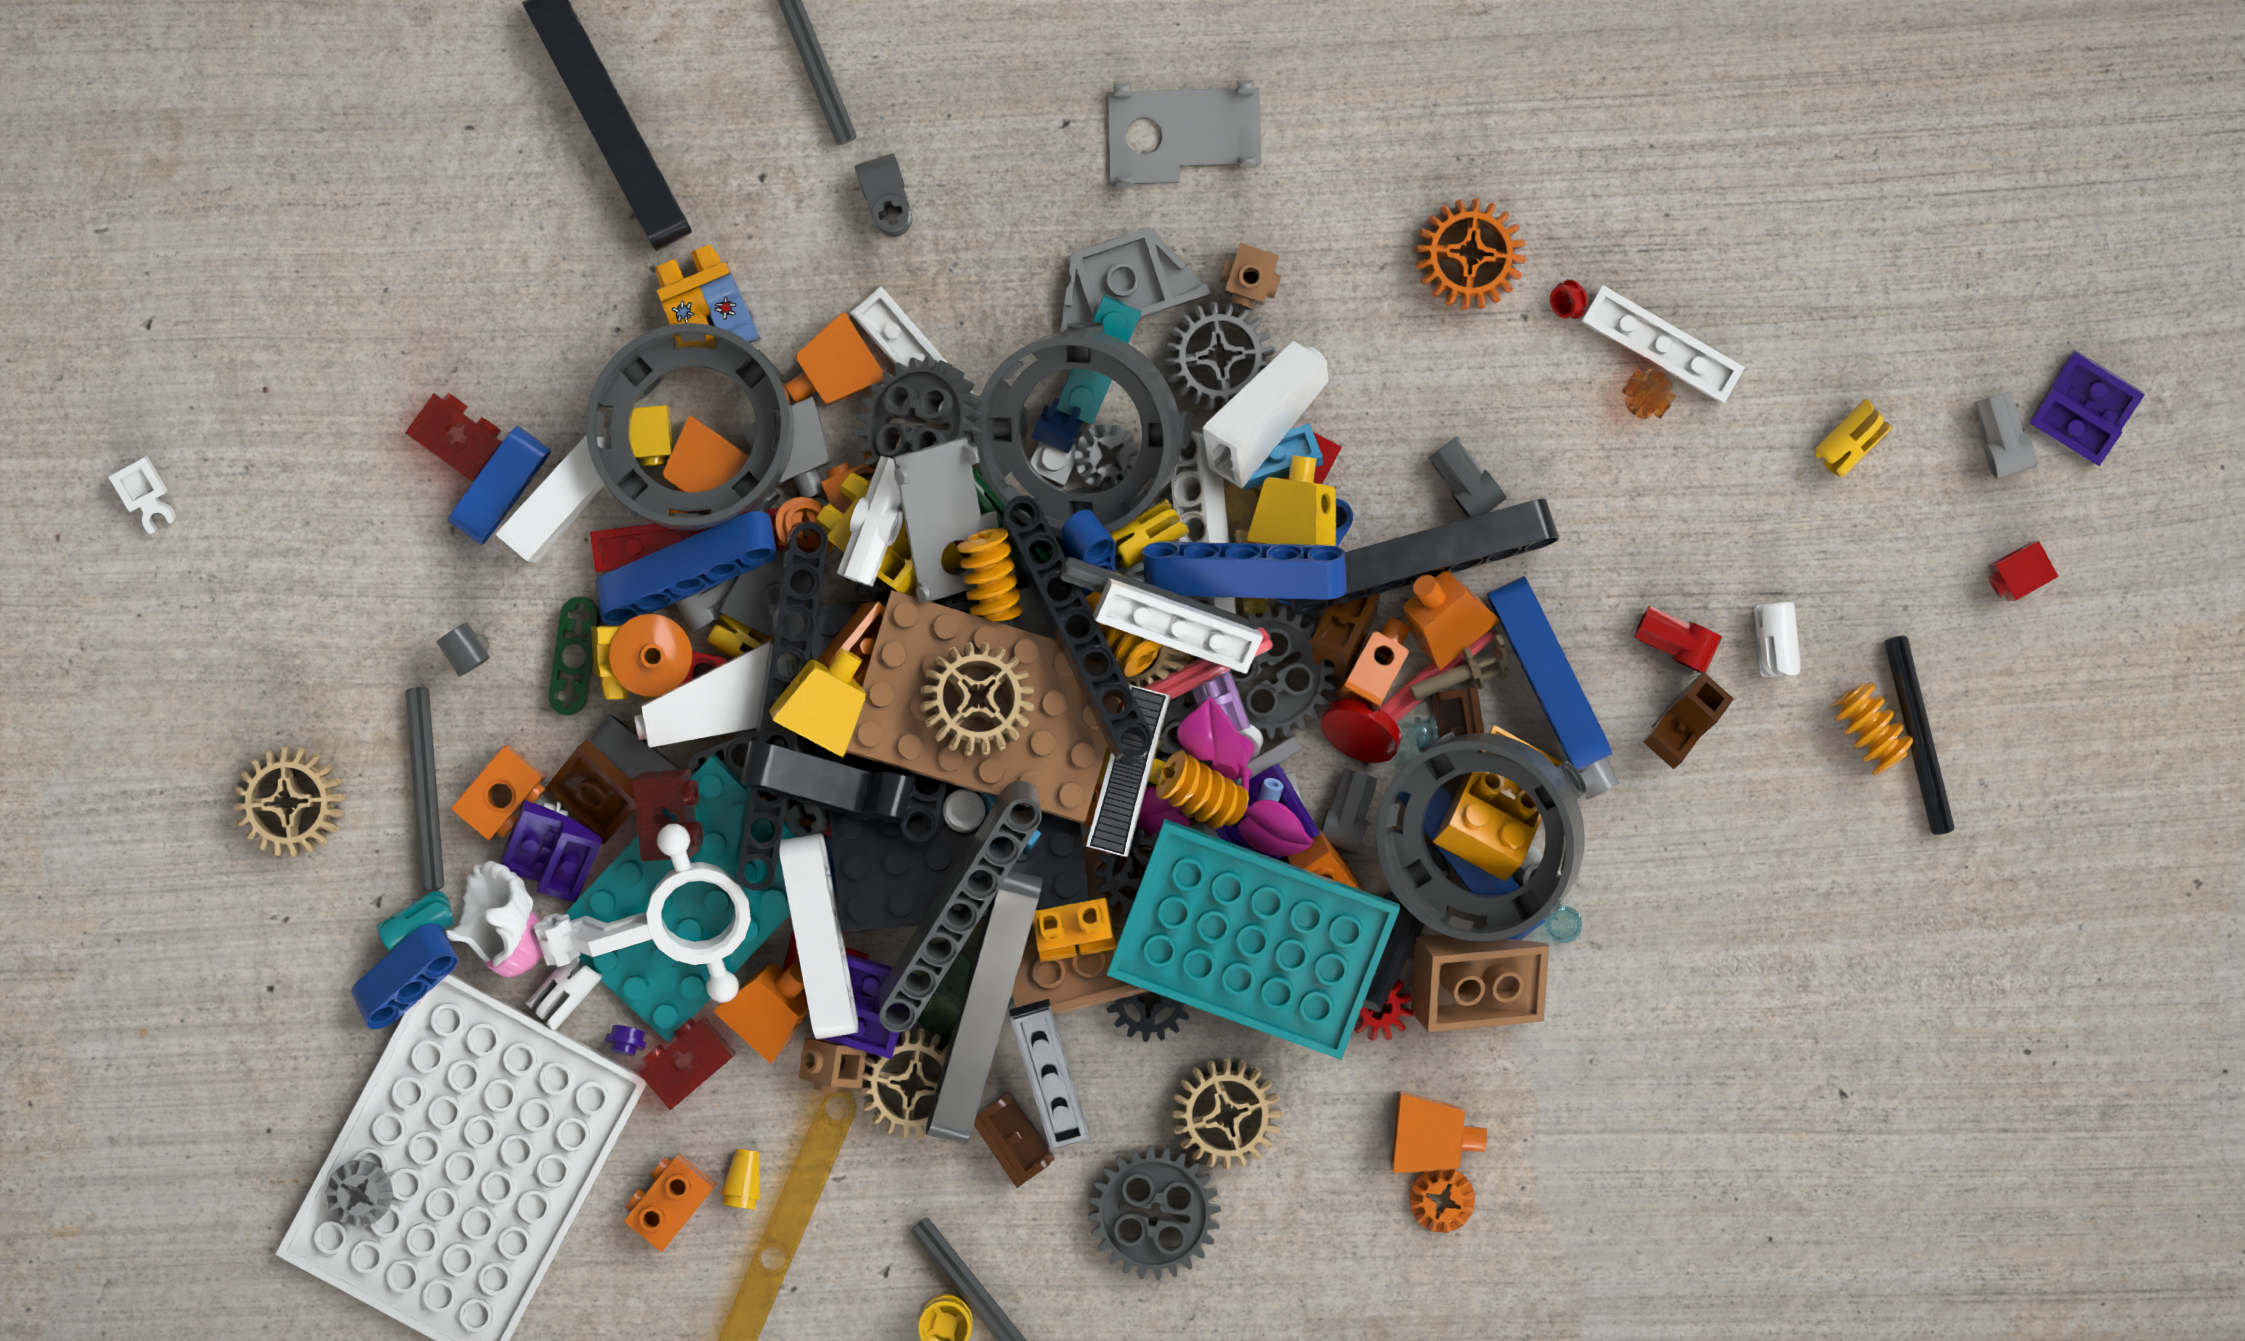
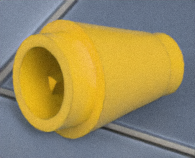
M736 1149L735 1157H733L720 1193L724 1195V1206L755 1210L756 1201H761L760 1152Z

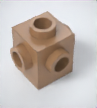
M1240 243L1235 260L1226 258L1219 280L1227 284L1224 293L1232 296L1230 302L1253 310L1255 303L1263 306L1266 297L1274 299L1282 276L1274 273L1279 255ZM1253 273L1258 281L1254 284H1248L1244 281L1243 275Z
M805 1037L799 1078L815 1082L814 1089L823 1092L838 1093L839 1087L862 1088L863 1078L861 1076L864 1075L867 1052L824 1039L817 1040L816 1038Z

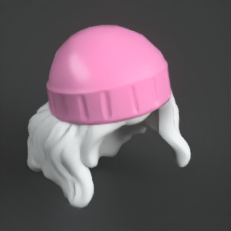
M488 861L484 865H475L473 872L467 875V892L462 897L465 904L461 910L460 925L453 930H447L446 937L451 941H461L469 944L479 957L484 960L486 966L502 977H516L526 973L543 956L533 928L534 924L540 922L539 918L532 911L533 899L527 893L524 881L516 873L510 872L509 868L494 861Z

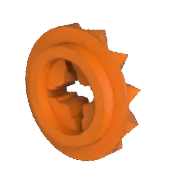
M796 497L786 501L775 513L776 519L773 530L777 532L779 538L778 545L785 546L789 531L794 526L800 524L801 521L817 523L816 517L825 506L807 497ZM800 532L797 536L799 549L806 553L813 552L817 546L816 535L811 533L805 539L803 533ZM829 540L827 546V553L834 546V544L831 543Z
M1455 1169L1425 1171L1416 1179L1411 1188V1211L1415 1219L1430 1231L1449 1233L1463 1227L1474 1213L1475 1193L1469 1180ZM1450 1184L1449 1198L1459 1206L1458 1208L1445 1206L1437 1217L1435 1216L1437 1204L1426 1194L1433 1195L1435 1193L1441 1195L1443 1190L1447 1188V1185Z

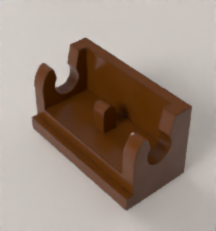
M1380 594L1326 609L1310 641V646L1314 647L1312 660L1316 666H1320L1324 658L1335 664L1333 668L1335 676L1346 679L1377 616Z
M1478 687L1441 691L1430 695L1436 739L1450 731H1453L1455 736L1469 733H1484Z
M1009 1091L977 1112L974 1122L975 1128L1016 1188L1051 1164L1050 1162L1055 1160Z

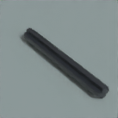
M1905 635L1891 637L1885 640V646L1907 735L1913 739L1910 748L1930 829L1934 835L1950 833L1955 827L1909 640Z

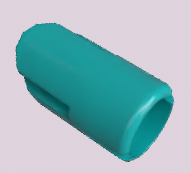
M434 890L377 925V932L386 949L391 952L412 932L423 925L436 923L440 924L444 930L452 926L454 917L449 899L442 891Z

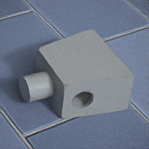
M810 397L792 405L794 416L793 448L787 468L778 483L780 486L794 480L801 497L813 498L825 492L816 470L832 463L818 404L815 398ZM780 411L774 413L776 422V435L773 452L777 451L779 441L776 440L777 417L780 416ZM756 421L741 428L743 435L752 448L756 435Z

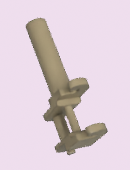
M1500 634L1493 636L1495 648L1492 651L1494 657L1476 663L1472 659L1473 654L1471 650L1465 647L1462 649L1464 664L1409 686L1414 701L1423 699L1468 679L1471 680L1473 685L1476 684L1479 689L1484 688V681L1498 675L1503 680L1506 679L1507 666L1510 665L1508 652L1503 646L1505 642ZM1495 663V668L1481 673V668Z

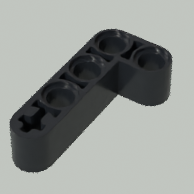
M750 741L740 784L861 819L889 823L906 822L915 780L890 772H867L772 744Z

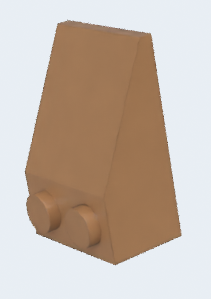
M1445 934L1416 937L1412 988L1413 999L1411 1009L1414 1012L1413 1015L1427 1032L1544 1022L1549 945L1543 942L1513 939L1484 942L1466 941Z

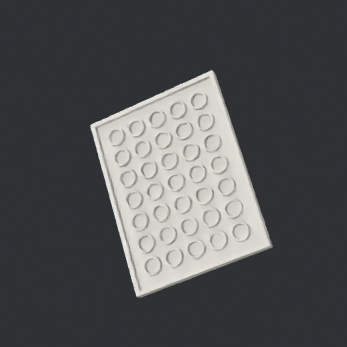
M450 973L403 1015L275 1255L435 1341H510L644 1092L649 1079L557 1030L553 1031L543 1022ZM356 1160L369 1161L382 1168L388 1175L393 1190L392 1202L386 1214L375 1223L360 1227L340 1222L334 1213L328 1209L327 1195L325 1193L330 1176L340 1166ZM368 1179L356 1188L344 1184V1186L349 1188L348 1191L353 1194L350 1200V1208L361 1200L374 1204L365 1195L366 1185L369 1182Z

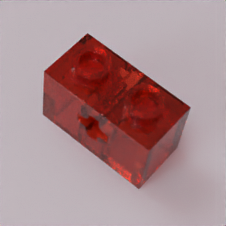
M448 392L444 398L433 393L405 434L474 482L502 444L503 440L498 437L502 430L482 416L478 422L464 413L468 406ZM464 425L465 428L462 433L467 437L464 443L455 441L452 444L454 436L449 432L453 426L461 428Z
M690 769L641 772L632 779L641 862L671 860V857L664 854L657 845V837L660 830L668 824H679L688 831L690 844L686 852L688 858H691L699 851V846L703 845L704 833L701 821H696L694 805H697L699 802V788L697 781L691 780ZM667 807L669 813L677 815V819L673 822L670 816L663 815V811Z
M705 1016L697 1023L690 1017L673 1032L677 1038L673 1044L667 1049H664L659 1044L641 1059L646 1067L639 1072V1075L669 1110L678 1105L736 1054ZM678 1050L683 1055L690 1051L695 1056L690 1062L693 1069H690L687 1065L680 1069L675 1064L680 1058L677 1053Z

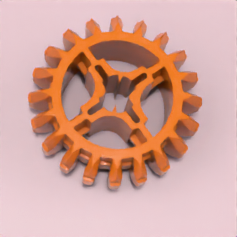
M1475 198L1471 202L1470 211L1465 210V204L1462 199L1455 202L1456 214H1452L1450 208L1447 205H1443L1440 208V213L1444 221L1441 222L1437 217L1431 215L1427 222L1435 231L1431 232L1427 229H1421L1418 234L1419 237L1429 241L1428 245L1420 244L1415 246V253L1427 255V259L1416 262V269L1429 268L1431 272L1425 275L1421 282L1423 285H1426L1435 280L1439 284L1431 292L1434 298L1439 296L1443 289L1449 292L1445 299V305L1451 306L1456 296L1462 297L1460 303L1462 310L1469 308L1470 298H1475L1477 308L1483 309L1485 308L1484 295L1486 294L1496 304L1501 300L1496 288L1499 287L1508 294L1513 290V286L1506 280V277L1519 280L1522 276L1519 270L1512 268V264H1524L1526 256L1514 254L1513 250L1524 247L1525 240L1517 239L1512 241L1510 238L1520 227L1518 224H1513L1505 229L1502 224L1508 219L1509 213L1504 211L1498 219H1495L1491 216L1496 206L1492 202L1488 204L1484 213L1479 212L1480 200ZM1467 222L1463 242L1448 244L1447 246L1438 245L1439 239L1446 229L1454 224ZM1480 224L1485 225L1496 234L1503 251H1496V249L1489 248L1482 243L1480 239ZM1471 235H1473L1472 245H1474V252L1480 253L1483 257L1480 260L1476 258L1473 261L1474 265L1469 268L1468 275L1469 264H1467V259L1465 256H1460V253L1457 252L1460 248L1462 250L1467 248L1466 244L1471 241ZM1437 257L1452 261L1458 265L1461 286L1455 284L1444 275ZM1493 263L1502 264L1499 274L1492 282L1473 288L1474 278L1479 266L1485 264L1492 265Z

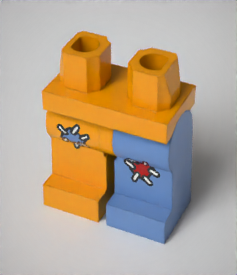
M711 244L690 252L699 273L687 278L683 277L676 259L655 267L660 289L656 291L670 325L682 323L710 325L707 317L711 316L715 327L730 331L749 343L761 339L760 333L726 262L722 263ZM705 335V342H682L681 336H676L679 348L704 347L716 350V339L714 336Z

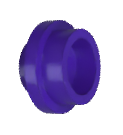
M613 1025L611 1033H607L605 1041L612 1044L611 1051L622 1055L635 1056L636 1050H645L646 1043L643 1041L645 1032L629 1026Z

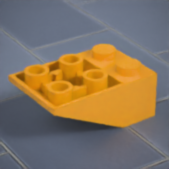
M1495 725L1489 732L1491 734L1507 736L1531 746L1543 754L1556 767L1563 764V762ZM1470 772L1466 774L1447 809L1433 843L1495 877L1506 881L1522 865L1542 817L1532 798L1513 781L1494 773Z

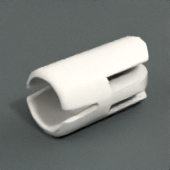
M1794 602L1755 605L1754 618L1760 674L1766 678L1795 676L1799 674L1801 662Z
M579 957L573 959L569 964L557 967L525 1003L531 1009L538 1007L536 1014L542 1020L551 1017L547 1025L553 1031L564 1022L602 979V974L596 973L587 965H584Z

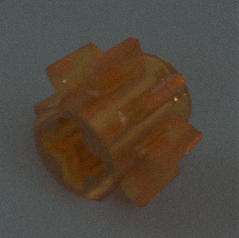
M1636 369L1626 382V386L1622 389V393L1627 395L1625 399L1626 407L1633 415L1642 419L1650 418L1653 413L1661 419L1676 398V395L1670 392L1673 388L1672 381L1665 373L1658 369H1649L1645 374L1641 370Z

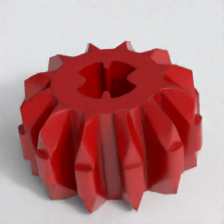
M1400 978L1396 980L1385 1002L1386 1004L1390 1003L1388 1011L1381 1010L1379 1016H1373V1010L1365 1007L1361 1008L1358 1017L1361 1016L1362 1018L1355 1024L1353 1029L1356 1033L1362 1032L1367 1025H1370L1368 1030L1369 1040L1374 1041L1376 1039L1378 1028H1382L1385 1039L1390 1040L1392 1039L1390 1025L1394 1024L1401 1032L1406 1029V1026L1398 1017L1399 1015L1412 1017L1414 1012L1410 1008L1400 1006V1004L1413 999L1410 992L1396 995L1403 988L1404 981Z

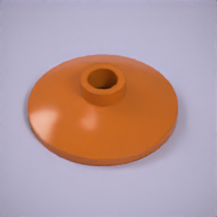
M657 614L639 615L626 621L616 631L609 648V663L617 681L628 691L646 697L660 696L678 687L686 678L692 662L691 644L684 630L673 620ZM649 648H656L660 654L659 660L654 664L646 662L644 657L645 652Z

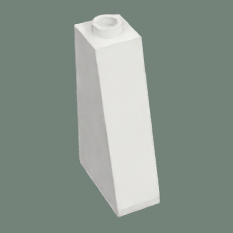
M1292 341L1204 425L1203 434L1208 468L1240 488L1245 486L1254 472L1258 470L1272 450L1279 444L1285 434L1329 382L1327 360L1318 350L1309 346L1305 348Z
M610 425L607 428L604 427V437H597L600 448L612 449ZM586 435L495 534L527 562L538 563L605 485L592 462Z
M770 640L640 705L642 714L634 716L638 740L647 739L648 747L651 748L756 728ZM782 654L778 658L777 668L783 676L789 677L785 654ZM781 694L776 695L772 699L770 709L772 705L776 702V700L781 696Z

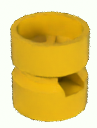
M942 1293L935 1295L926 1302L921 1312L918 1327L921 1340L968 1341L971 1336L974 1318L971 1307L957 1294Z

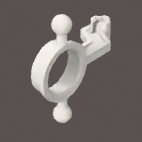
M668 824L660 830L657 837V845L664 854L671 857L674 869L669 871L652 891L646 912L610 923H605L588 916L570 921L568 914L559 915L556 913L544 917L542 921L534 924L533 928L547 966L556 965L557 967L571 963L573 959L581 956V953L595 957L653 939L658 949L673 960L692 965L707 964L710 973L706 984L707 993L713 1000L725 1003L734 999L739 990V982L733 973L726 971L722 958L732 954L745 939L751 921L748 897L739 882L719 866L704 862L690 863L686 852L690 844L688 831L679 824ZM694 881L717 884L729 894L734 903L735 911L731 923L721 934L710 940L693 942L679 938L668 930L661 916L665 899L675 888Z

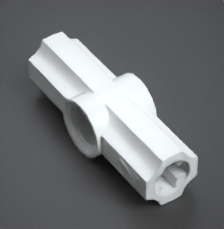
M883 456L880 457L866 497H862L854 509L850 522L852 534L837 574L871 587H873L886 549L895 542L903 522L900 491L894 476V459Z

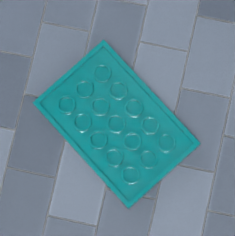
M713 754L568 909L565 914L569 915L570 921L588 916L605 923H610L646 912L652 891L662 878L674 869L671 857L664 854L657 845V837L660 830L668 824H679L688 831L690 844L686 852L690 863L704 862L719 866L737 881L734 875V864L747 786L740 784V778ZM759 818L752 823L751 835L756 841H764L770 836L772 826L766 818ZM784 820L781 840L796 838ZM780 853L778 855L774 880L767 888L754 891L741 885L749 900L751 921L745 939L732 954L722 958L726 971L733 974L791 914ZM759 859L751 860L746 864L744 876L750 883L758 882L764 877L765 866ZM829 863L831 872L834 866ZM694 881L687 882L671 892L665 899L661 916L668 930L679 938L693 942L705 941L721 934L731 923L735 906L729 894L717 884ZM653 939L595 957L583 953L579 956L580 961L584 965H587L596 973L602 974L601 980L668 1043L711 999L706 989V984L710 977L707 964L692 965L673 960L658 949Z
M1164 819L1108 967L1107 976L1342 1060L1399 913L1400 904Z

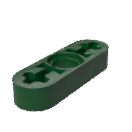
M585 597L569 599L563 605L560 614L549 689V702L556 712L563 715L579 713L584 709L588 701L593 668L591 626H599L600 612L598 606L591 599ZM581 603L585 604V611L591 613L590 621H583L581 626V633H589L588 642L581 638H565L566 630L575 632L576 620L570 618L569 613L571 610H577ZM571 644L580 645L586 653L585 662L578 668L567 666L563 660V652ZM560 671L567 674L583 673L582 682L579 680L573 681L572 690L573 693L579 694V701L571 702L569 709L564 707L563 700L558 699V692L565 691L568 683V678L559 679Z

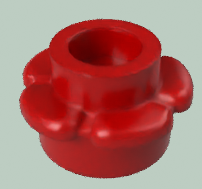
M1566 279L1564 283H1559L1550 294L1551 308L1560 318L1566 319L1571 317L1572 319H1578L1584 315V307L1588 305L1587 293L1577 281Z

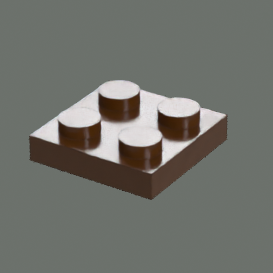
M588 739L577 747L545 787V790L557 802H560L577 821L600 836L603 845L614 836L647 796L633 780L617 768Z

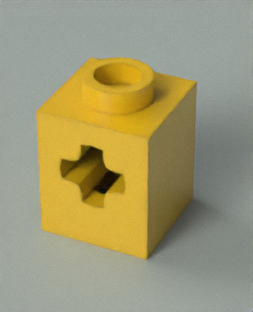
M667 405L639 407L633 410L630 423V440L636 459H640L641 466L665 465V457H670L674 449L671 407Z

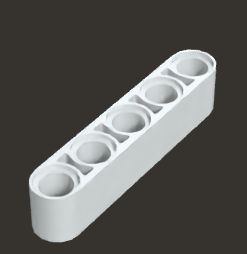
M1192 431L1190 445L1187 449L1183 448L1179 452L1178 461L1171 477L1173 509L1180 516V522H1184L1189 529V533L1178 539L1177 542L1229 543L1223 477L1208 468L1204 434ZM1196 442L1197 450L1192 458L1191 451L1193 444ZM1200 483V494L1196 498L1195 490L1197 485ZM1204 524V534L1200 539L1199 529ZM1185 596L1236 614L1234 597Z
M819 833L781 840L779 849L814 1036L818 1040L858 1033L856 1005L823 835Z

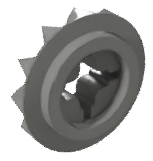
M1101 424L1088 429L1080 437L1075 448L1074 460L1077 471L1085 482L1095 488L1107 490L1120 483L1130 473L1138 459L1140 450L1133 441V435L1127 433L1119 425ZM1099 446H1103L1106 450L1119 446V449L1116 451L1117 453L1113 457L1117 467H1113L1111 464L1095 467L1100 463L1099 460L1103 456Z
M364 1160L351 1161L340 1166L330 1176L325 1191L328 1209L334 1213L340 1222L355 1227L370 1225L381 1219L388 1211L393 1196L391 1181L385 1171L378 1165ZM368 1179L369 1182L366 1185L365 1195L374 1204L361 1200L350 1208V1200L353 1194L348 1191L349 1188L344 1186V1184L356 1188Z

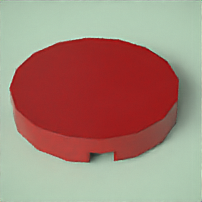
M1355 699L1333 701L1329 705L1321 719V730L1325 738L1337 750L1351 758L1369 763L1387 762L1396 755L1402 740V733L1398 724L1386 712L1378 709V712L1375 713L1367 709L1368 703Z

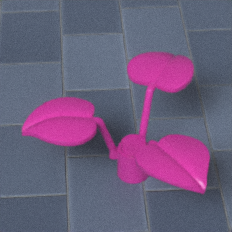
M1209 697L1180 723L1177 731L1178 740L1181 746L1196 759L1201 761L1212 760L1211 770H1216L1223 777L1230 778L1233 781L1241 778V786L1248 791L1249 796V778L1252 775V770L1247 768V765L1254 754V745L1250 739L1238 733L1221 707L1212 697ZM1146 787L1135 829L1143 828L1146 836L1151 838L1155 831H1160L1164 819L1188 828L1189 821L1180 811L1181 806L1173 807L1168 802L1169 798H1158L1156 787ZM1258 800L1251 807L1248 804L1244 813L1245 817L1238 824V831L1243 839L1256 850L1269 855L1288 856L1297 854L1310 848L1314 842L1306 834L1296 815L1286 806L1273 800Z

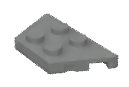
M1149 227L1071 253L1060 332L1067 329V324L1092 322L1104 294L1142 310L1140 318L1209 296L1211 291L1186 263Z

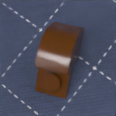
M1703 671L1658 717L1651 726L1653 729L1643 743L1672 769H1675L1683 762L1699 738L1719 721L1734 698Z

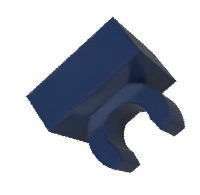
M1054 398L1050 406L1045 405L1031 438L1069 454L1083 423L1079 419L1081 409L1075 406L1072 414L1068 415L1058 410L1060 399Z

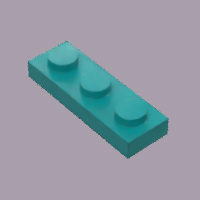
M1104 294L1092 322L1103 323L1104 334L1129 343L1142 310ZM1071 369L1058 398L1060 399L1058 410L1071 415L1075 406L1080 407L1079 419L1093 425L1112 379L1091 370Z

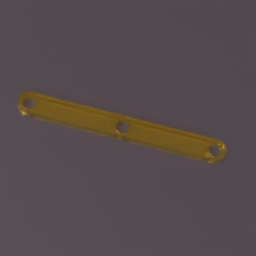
M839 1089L838 1093L828 1092L820 1102L717 1341H758L856 1115L857 1103L853 1095L848 1091ZM842 1097L847 1100L850 1112L846 1118L836 1120L829 1116L826 1107L830 1099ZM775 1247L782 1251L785 1261L781 1268L771 1270L764 1266L761 1256L767 1248Z

